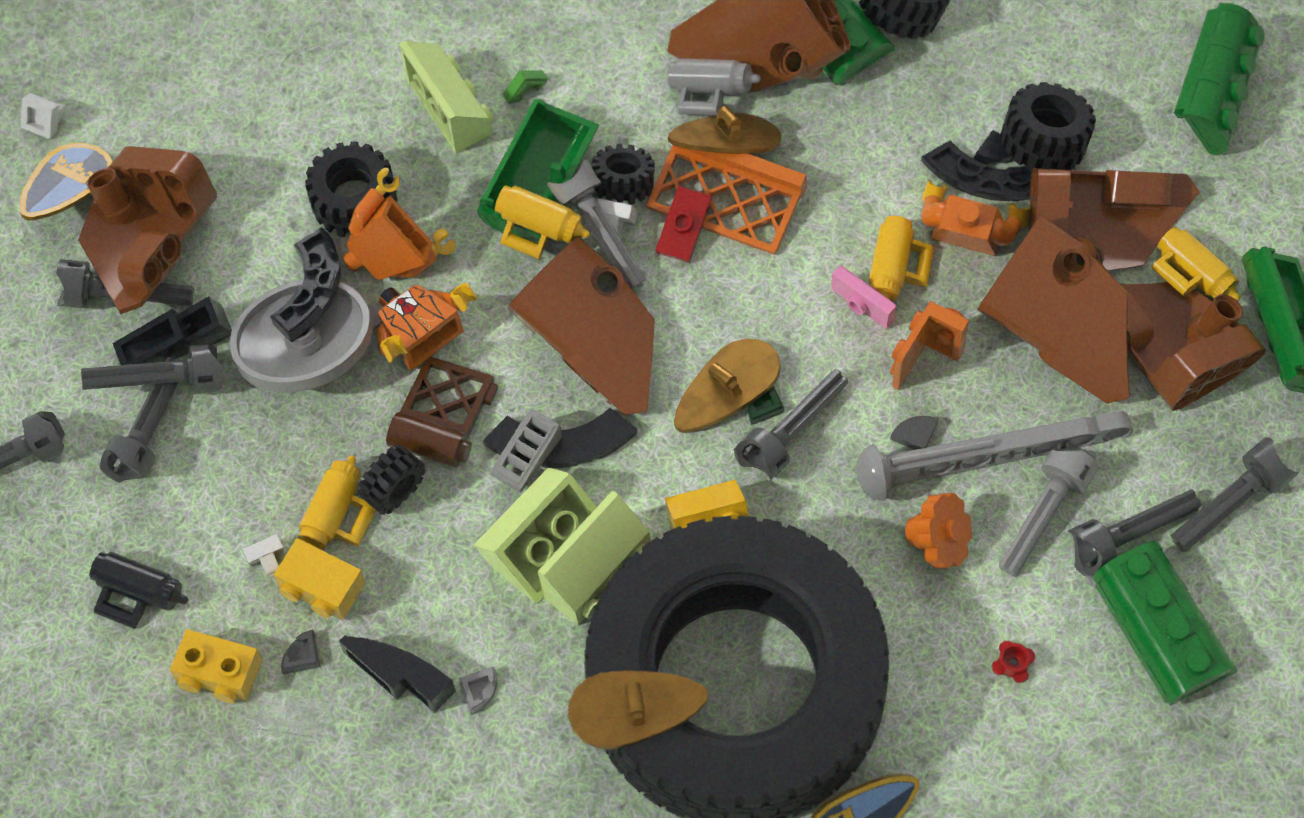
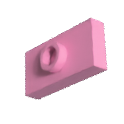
M839 266L832 273L831 289L847 300V305L853 312L858 315L865 313L885 329L894 322L896 304L843 266Z

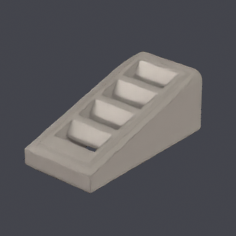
M531 408L491 469L490 474L521 493L562 438L561 426ZM535 429V430L539 431L540 433L544 434L545 437L539 435L538 433L534 432L533 430ZM526 439L539 446L537 450L524 443ZM517 451L530 459L529 463L515 456ZM510 463L523 472L519 476L507 469L506 466Z

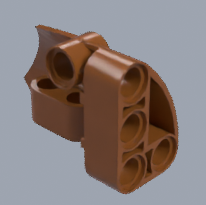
M716 0L671 30L667 52L679 59L737 60L740 63H747L751 66L753 74L761 77L760 82L753 83L749 91L756 92L799 78L807 80L816 79L821 74L823 67L849 52L850 41L834 0Z
M126 146L108 168L93 173L86 182L94 199L78 241L120 314L144 305L179 260L182 252V242L217 199L216 190L203 164L190 152Z
M1033 168L1030 186L1029 231L1041 215L1066 231L1074 239L1084 238L1089 240L1097 251L1096 258L1108 271L1143 266L1157 247L1161 238L1170 230L1200 191L1188 174ZM1070 253L1071 260L1077 264L1078 253Z
M1040 215L977 310L1039 350V356L1045 363L1105 403L1109 404L1130 398L1127 346L1128 292L1098 261L1095 246L1089 240L1084 238L1074 239L1066 231ZM1070 253L1080 254L1084 258L1085 264H1075L1070 258Z
M577 236L520 291L509 304L508 310L533 334L537 332L563 356L562 360L596 393L600 392L608 400L607 402L610 405L613 404L623 415L647 412L655 319L625 282L621 272L607 263L581 237ZM603 275L613 277L616 281V289L612 292H603L597 285L598 278Z
M1168 282L1121 284L1128 292V354L1172 411H1177L1233 380L1255 364L1266 352L1264 346L1248 326L1238 323L1243 315V309L1240 303L1229 295H1218L1211 301L1196 289L1183 296Z

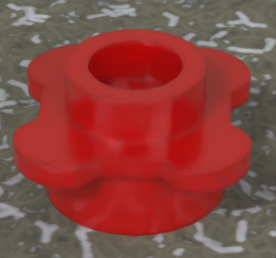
M1011 641L1002 642L999 645L1000 654L998 660L992 663V671L998 676L1004 674L1012 677L1016 683L1025 682L1028 679L1027 669L1029 664L1035 661V653L1030 648H1025L1021 644L1012 643ZM1015 659L1017 664L1012 665L1010 660Z

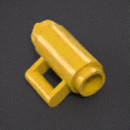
M505 185L497 198L495 212L500 213L501 218L508 220L500 244L538 260L541 259L549 238L570 243L577 236L587 238L590 235V232L581 225V215L574 213L571 208L516 185L512 188ZM515 224L541 234L539 243H534L513 234L512 231Z
M896 215L886 217L884 223L879 227L868 279L870 286L890 301H895L898 298L904 282L917 286H928L935 251L932 245L913 239L914 230L912 229V222L905 217ZM911 251L920 253L915 274L907 271Z
M1175 226L1161 238L1157 248L1162 252V257L1153 264L1152 269L1180 294L1186 296L1192 290L1198 288L1206 296L1215 298L1218 295L1225 294L1235 298L1237 301L1240 300L1241 296L1236 291L1239 280L1232 274L1231 268L1186 229L1180 230Z
M354 455L348 456L346 461H334L330 469L325 471L299 524L300 533L298 538L318 549H325L327 543H332L334 538L359 547L376 512L365 500L355 496L359 488L358 482L361 478V472L355 467L356 457ZM353 505L360 508V511L350 532L346 533L340 530L339 527L349 506Z

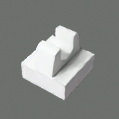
M29 93L22 98L20 128L48 139L54 137L58 130V123L63 117V104H57L49 101L48 98Z
M598 199L599 205L619 237L621 236L624 223L635 225L638 211L632 205Z
M277 534L242 549L250 566L261 562L267 578L272 576L279 567L274 555L284 551Z

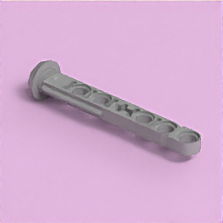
M1115 411L1095 415L1094 418L1083 417L886 456L883 452L878 451L876 445L872 444L865 448L858 457L856 465L857 478L864 493L873 500L885 501L887 490L891 489V485L1049 455L1055 446L1060 451H1067L1108 442L1107 438L1121 436V439L1128 437L1133 432L1128 414L1125 411Z

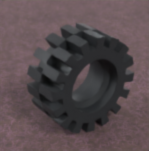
M616 144V149L609 145L605 147V152L601 149L597 151V156L594 155L592 158V169L601 181V184L594 189L597 192V197L601 199L605 196V200L613 201L614 199L619 203L628 200L629 205L635 204V198L641 202L645 200V195L650 196L654 186L655 163L650 153L645 154V150L642 148L635 151V145L630 144L628 148H623V144Z
M396 445L394 448L390 447L387 449L386 454H380L378 456L379 460L376 463L372 462L369 466L371 467L370 471L364 473L362 476L364 480L360 481L358 485L360 487L358 489L359 496L381 515L390 514L393 512L394 507L397 509L401 506V503L409 498L410 493H414L418 489L416 485L422 482V475L426 472V469H424L426 467L425 464L403 445Z

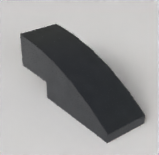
M208 296L180 313L171 309L112 344L120 365L165 362L168 357L177 359L189 354L190 346L214 345L231 336L232 329L223 306Z
M344 635L339 640L343 653L396 700L408 689L435 713L456 692L452 679L432 664L410 652L367 638Z

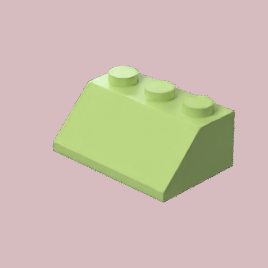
M403 41L399 44L407 81L455 153L492 135L490 123L493 122L492 114L485 103L479 104L476 100V92L468 78L464 80L461 78L459 66L452 54L446 56L439 44Z
M547 468L474 544V547L494 570L538 604L544 597L538 570L597 507L570 473Z
M612 491L538 570L544 598L577 625L585 618L588 620L592 618V614L596 611L595 607L604 589L608 590L607 584L617 570H623L624 562L636 551L641 553L642 546L651 541L648 529L615 491Z

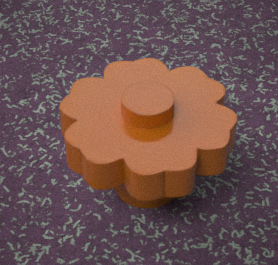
M955 493L929 495L921 506V513L911 517L906 523L905 535L908 543L919 550H925V560L934 568L960 566L968 556L967 543L972 538L971 518L967 513H964V501L958 498Z

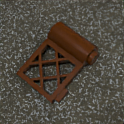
M430 356L424 361L400 412H397L391 420L387 432L386 445L393 448L396 445H403L414 455L455 468L459 465V462L465 463L470 455L472 443L467 441L483 405L491 406L497 393L498 385L493 383L494 376ZM431 368L446 372L449 380L431 386L427 377ZM469 380L483 383L479 392L466 397L459 386ZM454 388L459 399L441 406L436 394ZM428 397L431 398L435 406L434 409L424 413L413 409L417 401ZM464 407L468 415L464 425L448 420L447 413Z

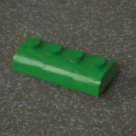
M834 0L850 41L849 52L823 67V71L835 85H843L848 79L895 50L893 43L872 23L871 19L865 16L864 10L854 0Z
M1219 3L1217 9L1207 11L1174 109L1175 116L1186 119L1207 152L1212 155H1220L1227 150L1232 132L1237 127V116L1241 104L1246 99V88L1250 76L1255 71V60L1259 48L1263 45L1265 37L1262 26L1258 24L1250 11L1232 3Z
M540 98L534 99L480 199L477 212L482 221L498 232H504L508 220L501 218V214L495 212V205L505 185L511 188L516 185L558 203L548 188L547 183L562 184L573 178L599 128V124L552 106ZM515 224L512 231L513 234L534 243L539 242L541 234Z
M1267 246L1260 249L1251 248L1243 255L1241 260L1248 277L1247 285L1253 292L1258 306V316L1264 323L1269 337V347L1275 355L1280 368L1281 381L1288 390L1304 393V273L1298 258L1275 253V249L1267 248Z
M1158 541L1147 542L1110 560L1096 571L1093 576L1096 589L1164 701L1168 702L1170 706L1237 673L1235 664L1227 655L1212 631V627L1204 618Z

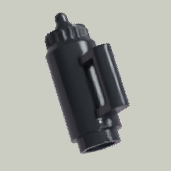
M100 552L92 563L90 579L96 581V585L102 588L94 607L95 614L135 629L146 606L154 609L172 610L177 603H188V597L181 593L182 583L173 579L168 573L114 552H109L108 554ZM112 592L136 601L134 611L131 612L108 603Z

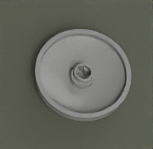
M304 280L281 285L263 294L241 313L231 332L230 352L239 373L254 386L273 392L305 391L337 379L361 359L372 338L373 321L362 295L349 285L340 282L335 298L324 315L306 333L291 343L273 325L270 316L290 300L297 288L302 286Z

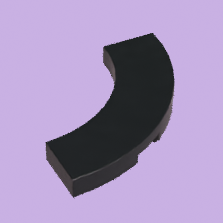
M951 140L922 156L921 161L932 173L945 183L964 193L995 201L1030 200L1032 171L1028 170L1027 166L1007 167L1006 170L984 166L983 162L962 152Z
M323 227L294 244L296 253L303 261L304 281L290 300L270 316L273 325L291 343L306 333L324 315L335 298L341 278L340 259L332 238Z
M609 407L603 414L589 423L561 430L562 438L541 466L565 468L577 466V464L596 458H603L637 434V428ZM507 415L483 440L484 445L501 455L520 422ZM535 429L533 430L534 432L538 433L539 435L545 437V435L542 434V433H540L539 431H537V430H535ZM527 439L524 442L535 450L539 447ZM518 451L515 454L518 458L529 463L530 459Z

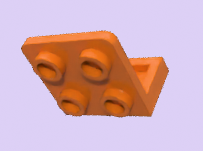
M932 301L929 302L924 312L918 310L909 326V330L912 332L906 341L903 339L899 340L892 353L891 358L895 360L890 370V374L893 375L892 387L897 390L900 389L925 346L958 362L965 349L969 320L956 309L944 308Z

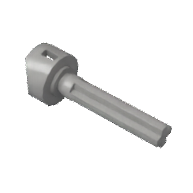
M583 160L578 173L571 180L562 184L548 182L547 186L559 204L564 206L576 204L579 213L612 266L621 272L623 279L632 289L646 279L598 201L592 195L595 192L594 189L601 184V181L596 176L588 160Z
M1056 446L1052 448L1041 466L1042 471L1051 480L1047 483L1044 491L999 564L1001 570L1017 577L1068 491L1072 490L1076 493L1085 492L1098 470V463L1083 450L1060 451Z

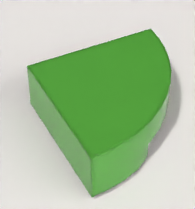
M519 70L502 95L508 103L520 102L523 100L521 97L522 93L533 87L537 91L540 90L549 78L543 70Z

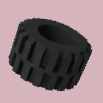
M859 0L860 8L864 9L863 13L865 16L871 19L875 26L884 29V32L895 34L897 37L904 39L905 37L918 39V37L924 38L934 31L950 0Z
M1040 82L1039 85L1032 83L1027 85L1026 89L1020 88L1010 101L1001 130L1002 146L1006 147L1005 152L1008 156L1015 157L1014 162L1019 165L1024 164L1031 171L1033 168L1074 169L1076 164L1079 165L1082 162L1095 128L1096 116L1093 115L1094 110L1092 106L1086 104L1087 99L1082 95H1076L1075 90L1063 88L1061 84L1057 83L1054 85H1049L1048 82Z
M351 141L348 146H344L343 142L337 143V148L331 150L327 147L322 150L323 156L316 155L312 160L314 167H308L306 172L308 179L305 180V187L317 222L320 225L323 223L325 230L330 233L336 228L337 235L345 237L346 231L350 232L349 224L356 206L371 188L375 190L378 186V172L383 168H389V172L383 178L382 183L389 185L394 181L391 165L388 159H384V154L379 150L373 152L372 145L366 143L363 147H360L357 141ZM349 181H363L369 184L363 192L352 197H342L334 194L340 185ZM397 190L386 192L383 197L386 199L391 196L397 202Z

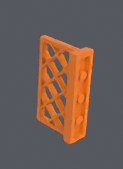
M672 145L647 201L646 208L668 215L671 206L668 207L657 203L661 193L674 187L677 190L679 185L696 178L699 179L704 191L703 193L711 195V197L730 189L736 204L717 211L712 200L710 207L713 214L706 216L702 229L775 255L799 200L807 189L806 174L748 153L705 152ZM677 157L690 161L695 171L676 178L672 168ZM697 164L703 166V168L699 169ZM713 171L723 173L727 183L708 190L702 176ZM669 175H670L672 181H669V182L666 183V181H667V179H668V177H669ZM729 176L734 177V178H737V179H734V180L731 181ZM746 182L755 185L759 195L740 202L734 187ZM761 188L767 189L768 191L763 192ZM777 194L791 198L786 209L774 214L766 200ZM762 201L768 216L750 223L744 208ZM740 211L745 226L735 230L725 228L721 218ZM782 218L778 227L776 220ZM717 220L719 225L711 223L710 221ZM771 222L776 234L772 243L768 244L758 240L753 229ZM749 231L751 237L744 235L742 233Z

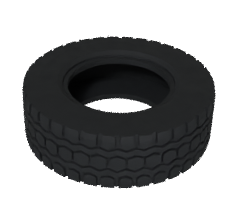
M731 516L712 517V521L706 522V519L687 523V527L683 529L679 526L665 532L661 539L656 537L642 546L641 553L636 551L624 562L623 570L618 569L608 582V590L604 589L595 607L596 611L592 614L587 631L589 635L586 637L585 679L606 672H658L666 648L684 627L704 615L732 609L750 610L768 615L791 629L806 647L813 662L816 675L813 688L803 705L787 720L769 730L750 735H724L705 730L687 720L669 731L639 743L616 749H604L605 753L609 754V759L621 775H625V780L639 793L641 791L644 792L645 798L659 807L662 805L666 806V811L681 818H684L685 815L690 818H787V816L792 815L794 818L811 810V805L815 804L817 806L832 796L833 790L838 791L852 777L851 773L857 771L865 759L866 753L871 749L878 732L877 730L880 727L889 678V648L887 635L884 632L885 626L880 611L876 608L877 604L867 586L863 587L864 581L852 566L848 568L847 561L834 549L830 551L826 543L813 535L810 538L806 536V531L789 524L787 527H784L782 522L763 518V521H757V517L738 516V519H731Z

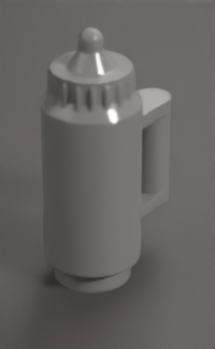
M681 58L678 62H672L668 70L670 88L677 89L681 93L678 104L679 114L717 116L718 110L723 105L724 95H737L738 93L749 92L752 84L758 83L761 80L759 75L753 74L749 64L740 63L737 60ZM691 93L714 94L713 102L690 101Z

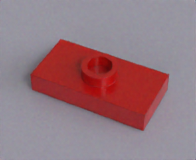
M681 186L677 187L655 249L656 253L690 263L712 201L711 195Z

